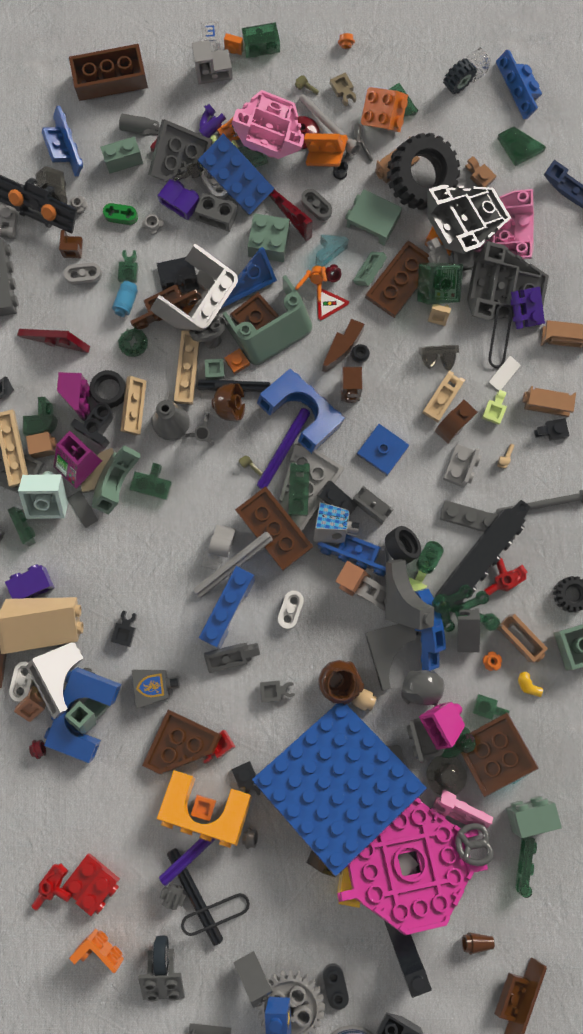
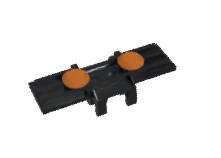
M0 175V202L15 208L21 216L26 215L44 223L48 228H51L53 225L71 234L73 233L77 209L51 197V194L55 192L54 187L48 186L42 189L35 185L37 180L34 178L28 179L23 185ZM30 207V208H32L33 210L39 211V212L42 213V215L39 214V213H37V212H35V211H32V210H30V209H28V208Z

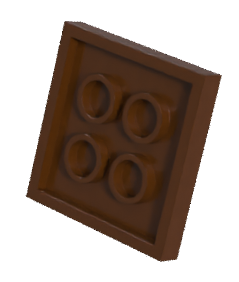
M509 713L503 714L455 742L484 797L539 769Z

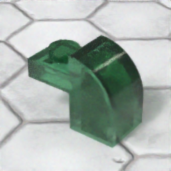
M38 397V415L23 416V435L25 437L44 432L52 434L56 429L58 419L53 415V405L46 397Z

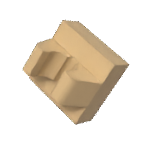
M435 302L432 305L428 322L446 326L451 308L447 304L441 306L438 305L439 302Z

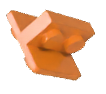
M306 133L304 141L309 151L305 162L306 165L339 167L347 144V135Z

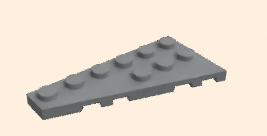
M296 438L279 504L303 532L319 508L320 502H323L317 494L328 480L335 484L344 467L317 450L311 454L298 442L299 438Z

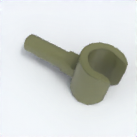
M304 75L296 79L295 86L299 90L305 86L316 95L319 93V90L308 83Z
M243 456L239 459V463L243 468L250 466L259 476L263 474L253 464L249 456Z

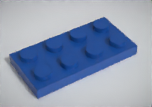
M224 134L197 160L248 215L275 189Z

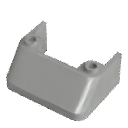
M194 244L185 260L200 270L197 274L198 281L196 282L204 289L201 295L202 299L198 300L187 315L159 295L150 311L174 328L204 331L209 327L236 286L238 277L235 272L197 244Z

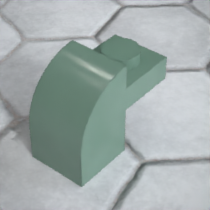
M88 698L84 703L79 701L65 715V718L80 733L84 734L97 724L96 721L110 706Z

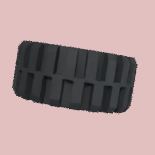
M420 133L407 139L392 153L391 160L387 166L390 169L387 172V179L391 181L388 185L390 189L393 188L395 191L393 193L394 197L401 199V204L405 205L408 203V207L411 209L424 210L428 208L427 191L429 188L420 186L414 180L411 173V163L415 156H422L433 165L436 177L432 188L441 185H448L449 188L457 187L459 182L456 179L460 177V170H458L460 162L456 160V151H452L450 148L452 145L448 141L445 143L443 137L439 135L435 137L434 133H427L426 135Z

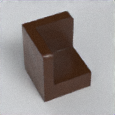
M61 230L59 250L63 258H81L82 237L68 236L65 230Z

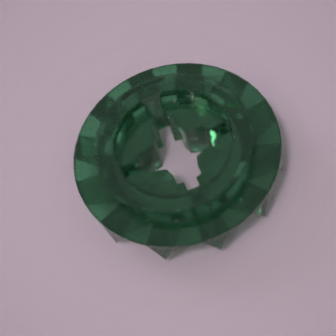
M135 327L134 329H127L124 333H121L118 340L119 348L126 356L137 357L147 349V336L142 330H138ZM134 336L137 343H134L131 347L130 342L127 341H131Z

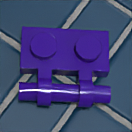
M540 287L520 290L521 298H519L518 291L511 292L512 300H510V303L513 305V322H515L516 329L524 328L523 320L525 327L545 324ZM520 304H522L523 315H522V313H521V306H520Z

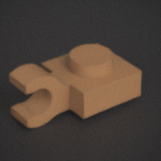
M472 156L467 161L468 164L465 167L472 173L470 179L478 187H487L495 180L496 175L485 164L480 167L475 157Z

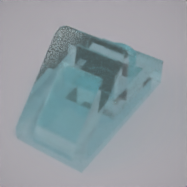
M321 235L320 243L324 248L317 252L315 264L321 267L325 266L348 248L349 239L342 236Z

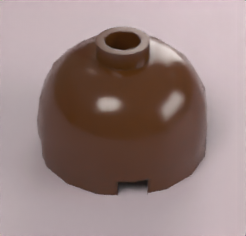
M225 384L217 389L212 399V408L215 409V412L221 419L239 421L243 418L245 403L242 404L241 398L245 396L240 384Z

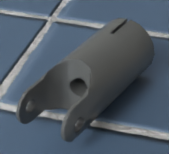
M123 113L119 119V129L121 131L156 135L159 133V122L156 120Z

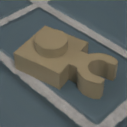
M346 73L330 79V85L337 98L343 97L344 106H348L347 99L349 98L354 103L356 102V94L352 92L354 86Z

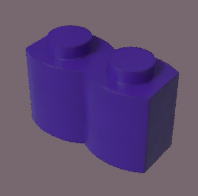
M169 179L157 195L162 205L186 220H189L193 215L200 200L199 195L194 190H188L180 181Z

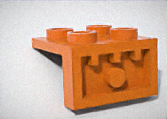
M96 928L69 957L75 965L79 960L83 962L93 951L113 973L118 970L124 960L121 950L117 946H112L108 942L107 935Z

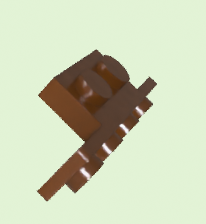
M175 284L143 300L148 313L131 320L130 323L136 329H144L154 321L163 320L150 311L159 295L180 310L187 305L196 304L198 300L202 299V296L197 290L182 296L179 287Z
M530 958L524 977L508 973L494 1013L499 1018L508 1020L504 1034H525L547 970V966L535 958Z

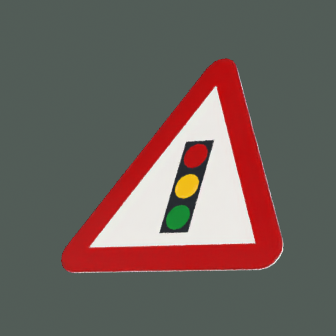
M321 288V301H317L318 319L323 320L349 305V301Z

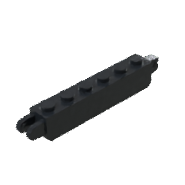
M520 500L511 509L500 511L435 594V600L438 602L437 606L442 619L449 611L454 613L455 610L457 612L461 610L465 604L463 600L466 596L470 597L475 592L477 582L479 580L483 581L489 574L488 568L491 565L495 566L501 558L499 554L502 550L506 551L513 543L511 541L515 534L518 536L525 528L523 526L526 521L524 518L530 506L524 501Z

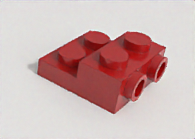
M88 853L62 886V889L69 892L71 897L76 900L75 904L92 916L94 913L99 914L106 905L103 901L107 895L112 897L119 888L117 882L120 878Z

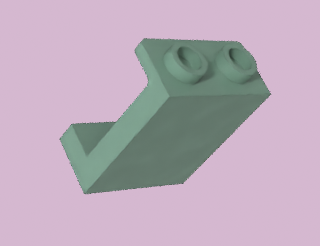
M363 189L361 195L357 194L353 203V209H349L346 214V227L350 228L351 225H354L378 237V243L385 246L401 217L402 207Z

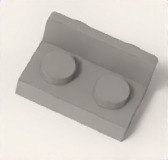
M456 444L443 480L463 488L467 483L471 484L475 474L472 472L473 467L478 466L481 458L478 455L480 449L476 448L474 451Z

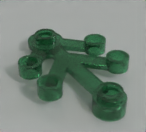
M463 585L459 592L450 596L446 594L437 595L432 601V606L435 612L441 613L444 630L452 632L455 629V624L450 619L449 611L455 613L458 622V616H468L459 615L460 610H471V608L477 605L486 604L489 601V595L485 591H479L475 598L459 605L454 604L456 601L463 598L468 599L473 595L472 588L468 585ZM480 613V622H482L487 630L493 631L499 627L500 620L495 614L487 613L484 615Z

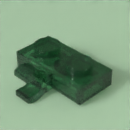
M153 463L150 475L134 472L129 490L167 500L172 481L158 478L162 466Z

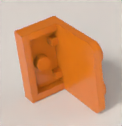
M369 87L366 93L361 124L401 132L405 108L408 103V94L395 90Z

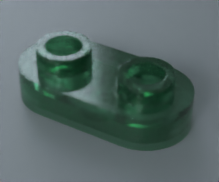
M429 541L423 548L416 562L418 570L422 573L430 574L435 570L444 552L443 547L438 542Z

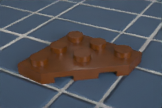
M167 710L142 766L158 774H164L213 754L222 734L172 710Z

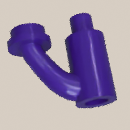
M208 104L204 106L205 111L200 120L199 132L203 136L210 138L222 126L221 123L226 120V117L222 113L218 117L214 116L216 112Z

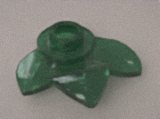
M464 727L454 746L444 750L442 758H454L461 752L469 753L476 747L475 738L470 734V730L467 727Z

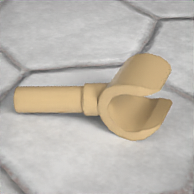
M510 444L505 457L499 456L498 467H508L514 444Z

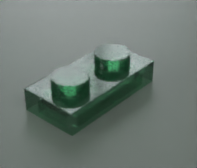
M15 506L8 509L22 544L27 546L35 544V533L26 522L28 519H26L24 510Z

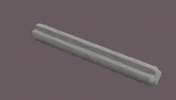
M264 532L196 586L194 593L198 597L204 596L233 573L236 566L240 567L273 540L268 532Z

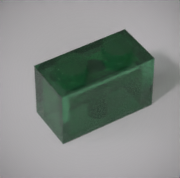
M276 22L241 28L246 58L280 52V39Z

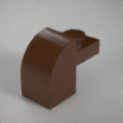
M463 400L442 420L435 432L449 444L478 412L467 401Z

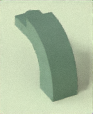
M123 445L118 453L114 452L97 482L92 500L93 508L108 515L119 503L122 483L128 472L140 459L141 453Z

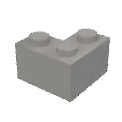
M209 40L192 43L198 85L233 79L228 49L211 52Z

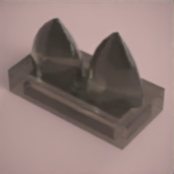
M456 344L419 347V355H421L422 361L427 368L431 369L436 364L438 354H440L442 365L448 372L454 366L456 353H459V345Z

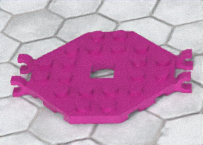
M419 798L347 866L352 890L337 893L338 902L355 899L404 935L447 926L450 916L458 905L464 889L473 874L488 870L487 864L473 866L460 858L455 840L461 828L453 825L445 819L446 817L433 808H429ZM470 830L464 835L466 838L478 836L479 833L478 830ZM462 842V848L465 851V845ZM416 851L421 873L403 876L398 855Z

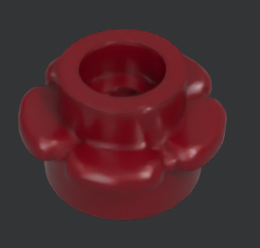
M336 264L330 265L325 270L327 281L337 282L340 280L342 273Z
M43 740L32 741V745L29 746V752L32 757L40 759L46 755L47 751Z

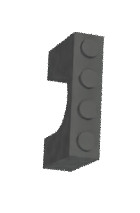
M0 238V316L17 314L16 307L19 306L18 298L14 294V289H16L15 280L12 278L14 267L9 256H12L10 245H7L3 238Z

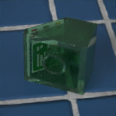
M419 263L417 301L428 305L460 302L463 264Z

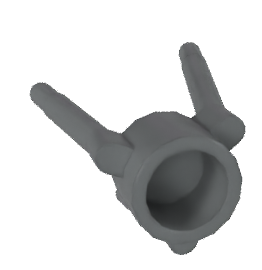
M209 414L205 415L203 425L198 426L194 433L185 434V437H196L199 441L206 440L211 445H214L213 440L209 438L210 431L207 427Z

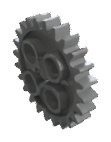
M291 969L288 975H285L284 971L281 970L280 977L274 973L272 977L273 982L267 979L272 990L271 997L290 998L292 1034H309V1032L316 1034V1027L321 1026L320 1019H324V1012L322 1011L325 1010V1004L321 1003L324 1000V995L319 994L320 986L314 988L315 980L313 979L308 982V974L302 978L300 977L299 970L296 976L293 975ZM299 990L303 995L296 996L293 991ZM268 1000L257 1005V1009L261 1010L258 1013V1018H264L261 1022L262 1027L265 1026V1010ZM301 1011H305L309 1015L307 1017H302L299 1015V1013Z

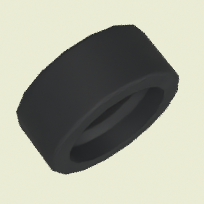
M104 370L98 372L92 378L90 393L97 403H106L110 408L119 406L124 401L126 384L117 372ZM107 379H113L119 384L118 394L111 399H103L98 394L99 384Z
M399 526L386 535V549L394 560H406V564H409L420 556V542L409 528ZM400 541L404 544V546L406 547V550L403 548V546H402V544L400 543Z

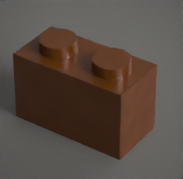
M343 367L341 375V401L346 403L360 401L362 393V367Z

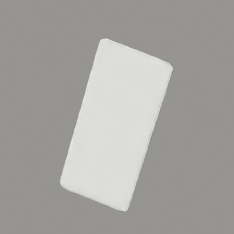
M509 356L489 383L497 390H502L521 365Z

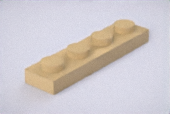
M181 330L174 403L193 405L200 342L194 341L187 330Z
M12 409L0 412V446L8 485L11 488L20 486L22 475H28L16 415Z

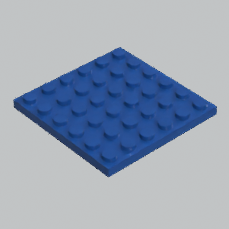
M343 703L334 705L252 779V782L335 877L427 790V787L347 704L344 705Z

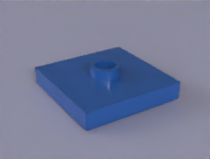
M378 424L357 452V455L388 476L409 447V444Z

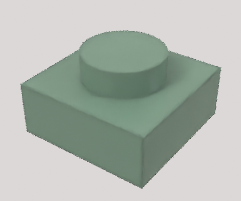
M223 359L205 360L206 380L225 379Z

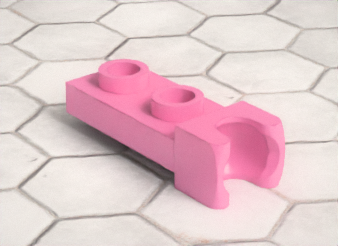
M442 790L441 798L436 797L433 809L444 817L448 815L466 825L479 823L485 826L486 829L492 824L493 817L469 806L463 801L457 800L456 795L446 790Z

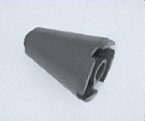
M163 400L156 406L152 418L153 429L159 437L165 440L180 439L189 429V415L180 405Z

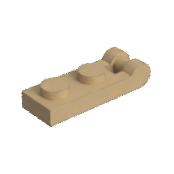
M449 370L422 413L439 422L465 382V379L456 377ZM449 381L455 384V387L449 385Z

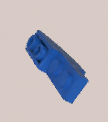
M425 588L415 591V593L425 603L434 607V626L422 630L415 629V631H421L422 670L431 671L440 667L439 652L446 649V640L438 606L430 590Z

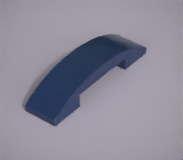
M554 159L544 173V176L559 193L583 208V184L567 174L569 169Z

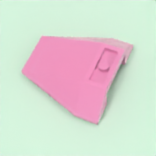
M533 189L512 191L499 197L511 218L487 241L505 245L509 248V251L521 256L522 259H532L534 250ZM483 244L481 247H479L477 250H474V251L480 253V251H481V249L483 248L484 244Z

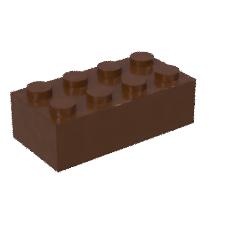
M139 44L69 57L74 88L79 101L148 88Z

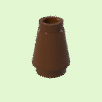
M470 932L462 936L463 950L470 955L493 950L495 947L492 936Z

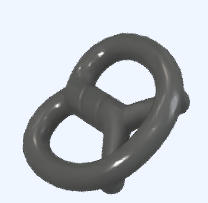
M471 823L463 826L458 831L455 844L457 852L464 862L473 866H482L491 862L494 853L489 843V832L485 826L479 823ZM470 830H480L483 838L469 841L464 834ZM462 842L465 845V851L462 848ZM486 848L487 856L485 858L472 859L469 857L472 849Z

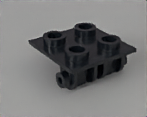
M186 257L156 263L162 291L175 284L179 287L181 293L200 289L196 282L198 279L195 267L185 260Z

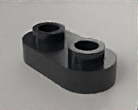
M332 963L324 968L323 980L330 1006L336 1010H341L347 1006L349 996L342 968ZM331 974L337 975L335 980H331L329 977ZM338 995L342 997L340 1002L335 1001V997Z

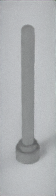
M305 95L299 96V100L333 134L345 135ZM348 138L345 147L346 152L354 156L360 150L361 144H358L356 139Z

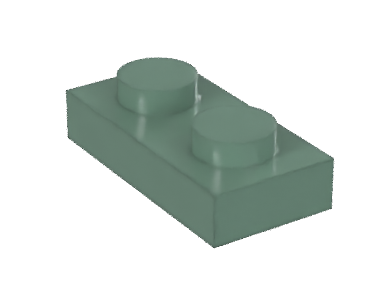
M371 252L353 279V282L356 285L369 286L387 259L385 253Z

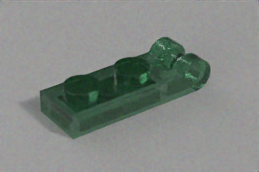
M291 462L288 511L290 516H308L310 463L296 465V463ZM296 472H304L303 477L296 476Z
M532 836L521 838L515 889L524 898H529L532 895L529 882L530 876H533L534 873L533 854L535 855L537 851V843Z

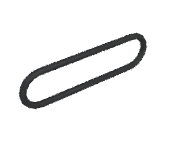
M506 303L499 305L495 314L488 357L489 364L494 368H500L506 358L513 316L511 306ZM506 306L510 310L503 359L500 365H494L491 361L498 313L501 307Z
M239 893L190 913L183 918L181 929L184 934L194 936L241 916L249 909V899L246 895ZM236 897H243L246 900V908L240 913L193 933L187 932L184 928V923L189 917Z

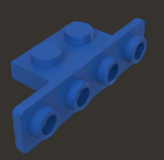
M505 50L496 60V64L523 119H528L538 109L534 99H538L542 92L539 88V83L532 74L531 67L527 64H516L510 50Z
M56 106L53 115L56 127H43L41 133L52 163L70 162L76 177L79 176L81 169H83V161L78 155L77 145L72 138V131L68 128L66 115L63 113L61 106Z
M346 534L345 542L340 543L338 548L322 542L317 543L322 554L331 556V554L338 556L337 559L345 563L347 561L354 562L356 566L363 570L367 568L374 570L373 573L381 577L386 575V567L375 563L381 549L377 545Z

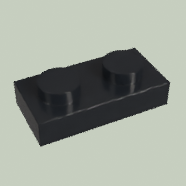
M330 480L327 481L317 494L325 503L347 509L350 512L349 516L358 506L356 502Z

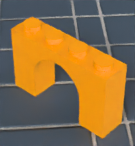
M174 770L157 819L162 822L161 826L173 829V826L181 828L180 832L192 836V833L195 832L200 834V839L211 842L213 838L220 841L219 845L231 848V845L237 846L252 796L231 789L222 815L212 823L200 824L193 821L188 813V800L195 778Z

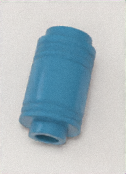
M124 281L120 284L112 306L116 315L121 317L130 315L138 293L137 286L134 283Z

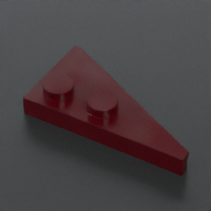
M274 189L269 194L270 198L282 213L290 219L291 224L304 240L308 241L312 238V219Z
M19 329L17 334L21 338L42 342L53 347L59 346L89 353L90 349L88 344L69 331Z

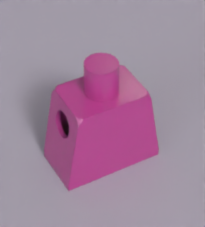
M452 702L441 703L419 716L437 750L452 748L465 727L460 716L463 710L459 704Z

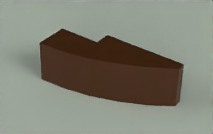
M351 319L344 335L336 333L323 363V372H327L335 367L352 351L364 330V323Z

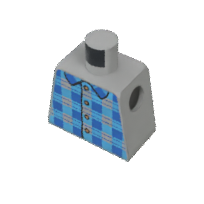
M320 502L313 541L343 543L345 542L346 532L358 534L360 523L348 521L350 512L347 509Z

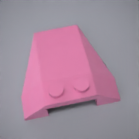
M261 90L251 98L249 103L246 102L243 108L235 111L232 125L243 145L250 150L261 152L268 157L280 159L300 151L303 145L304 135L300 131L301 124L297 120L298 113L295 103Z

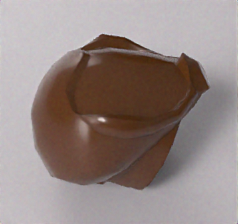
M336 660L329 662L321 670L318 678L319 689L322 695L333 704L343 703L346 705L358 697L364 689L362 679L354 663L351 661Z

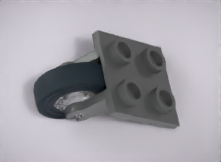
M165 935L156 936L154 949L148 950L147 974L138 975L143 1000L154 1002L158 999L175 1001L179 998H185L181 973H174L175 952L174 949H169L168 937Z

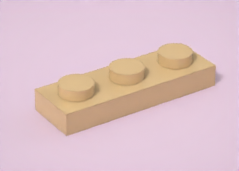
M128 376L126 379L121 432L136 436L141 433L146 380L133 376Z

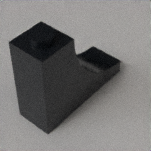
M384 921L411 997L414 998L432 991L411 934L404 935Z

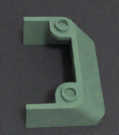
M286 275L282 278L283 290L286 293L284 307L287 312L260 329L256 330L249 322H242L235 326L227 312H223L226 328L249 362L254 365L264 363L306 337L312 331V322L304 302Z

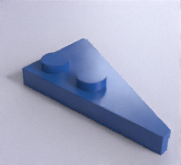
M263 247L259 248L238 275L236 286L221 308L277 281Z

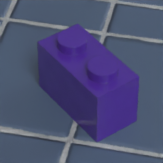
M38 564L29 567L25 573L11 575L9 577L10 580L5 581L12 599L35 598L55 588L46 567L39 566Z

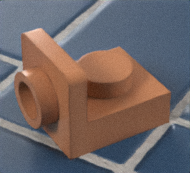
M35 686L31 687L28 696L14 710L15 713L29 722L46 707L38 688Z

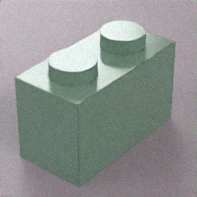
M135 136L100 147L109 174L143 164Z

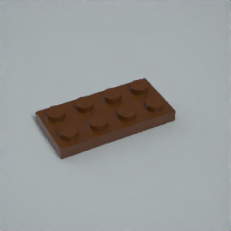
M408 240L367 292L365 298L395 318L431 272L432 267L428 260L429 254Z
M266 486L235 509L256 538L264 532H268L271 535L272 542L264 548L282 571L314 547Z

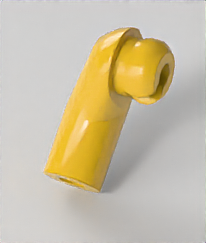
M521 672L518 677V683L522 691L541 697L543 688L532 684L528 672Z

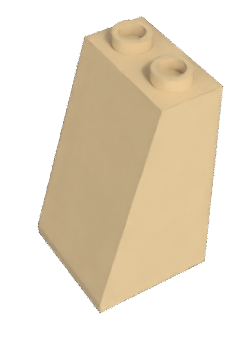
M77 597L5 599L0 609L1 654L78 642L80 634H83L84 626L83 622H80L81 605H78Z

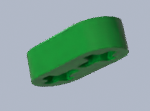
M109 203L103 208L104 217L108 222L133 225L138 220L136 209L132 206ZM114 210L115 213H112V216H109V213H111V211ZM132 213V215L129 218L126 217V215Z

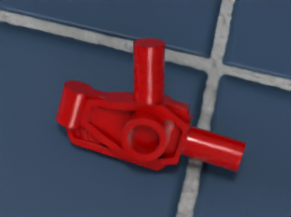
M501 558L496 564L499 575L494 577L495 583L484 589V593L490 596L497 590L509 591L527 579V570L522 564L516 569L507 572L504 561Z
M62 863L59 865L54 864L40 882L38 890L40 894L31 905L34 910H38L46 899L52 900L55 895L66 902L71 898L69 892L60 888L64 876L68 873V870Z

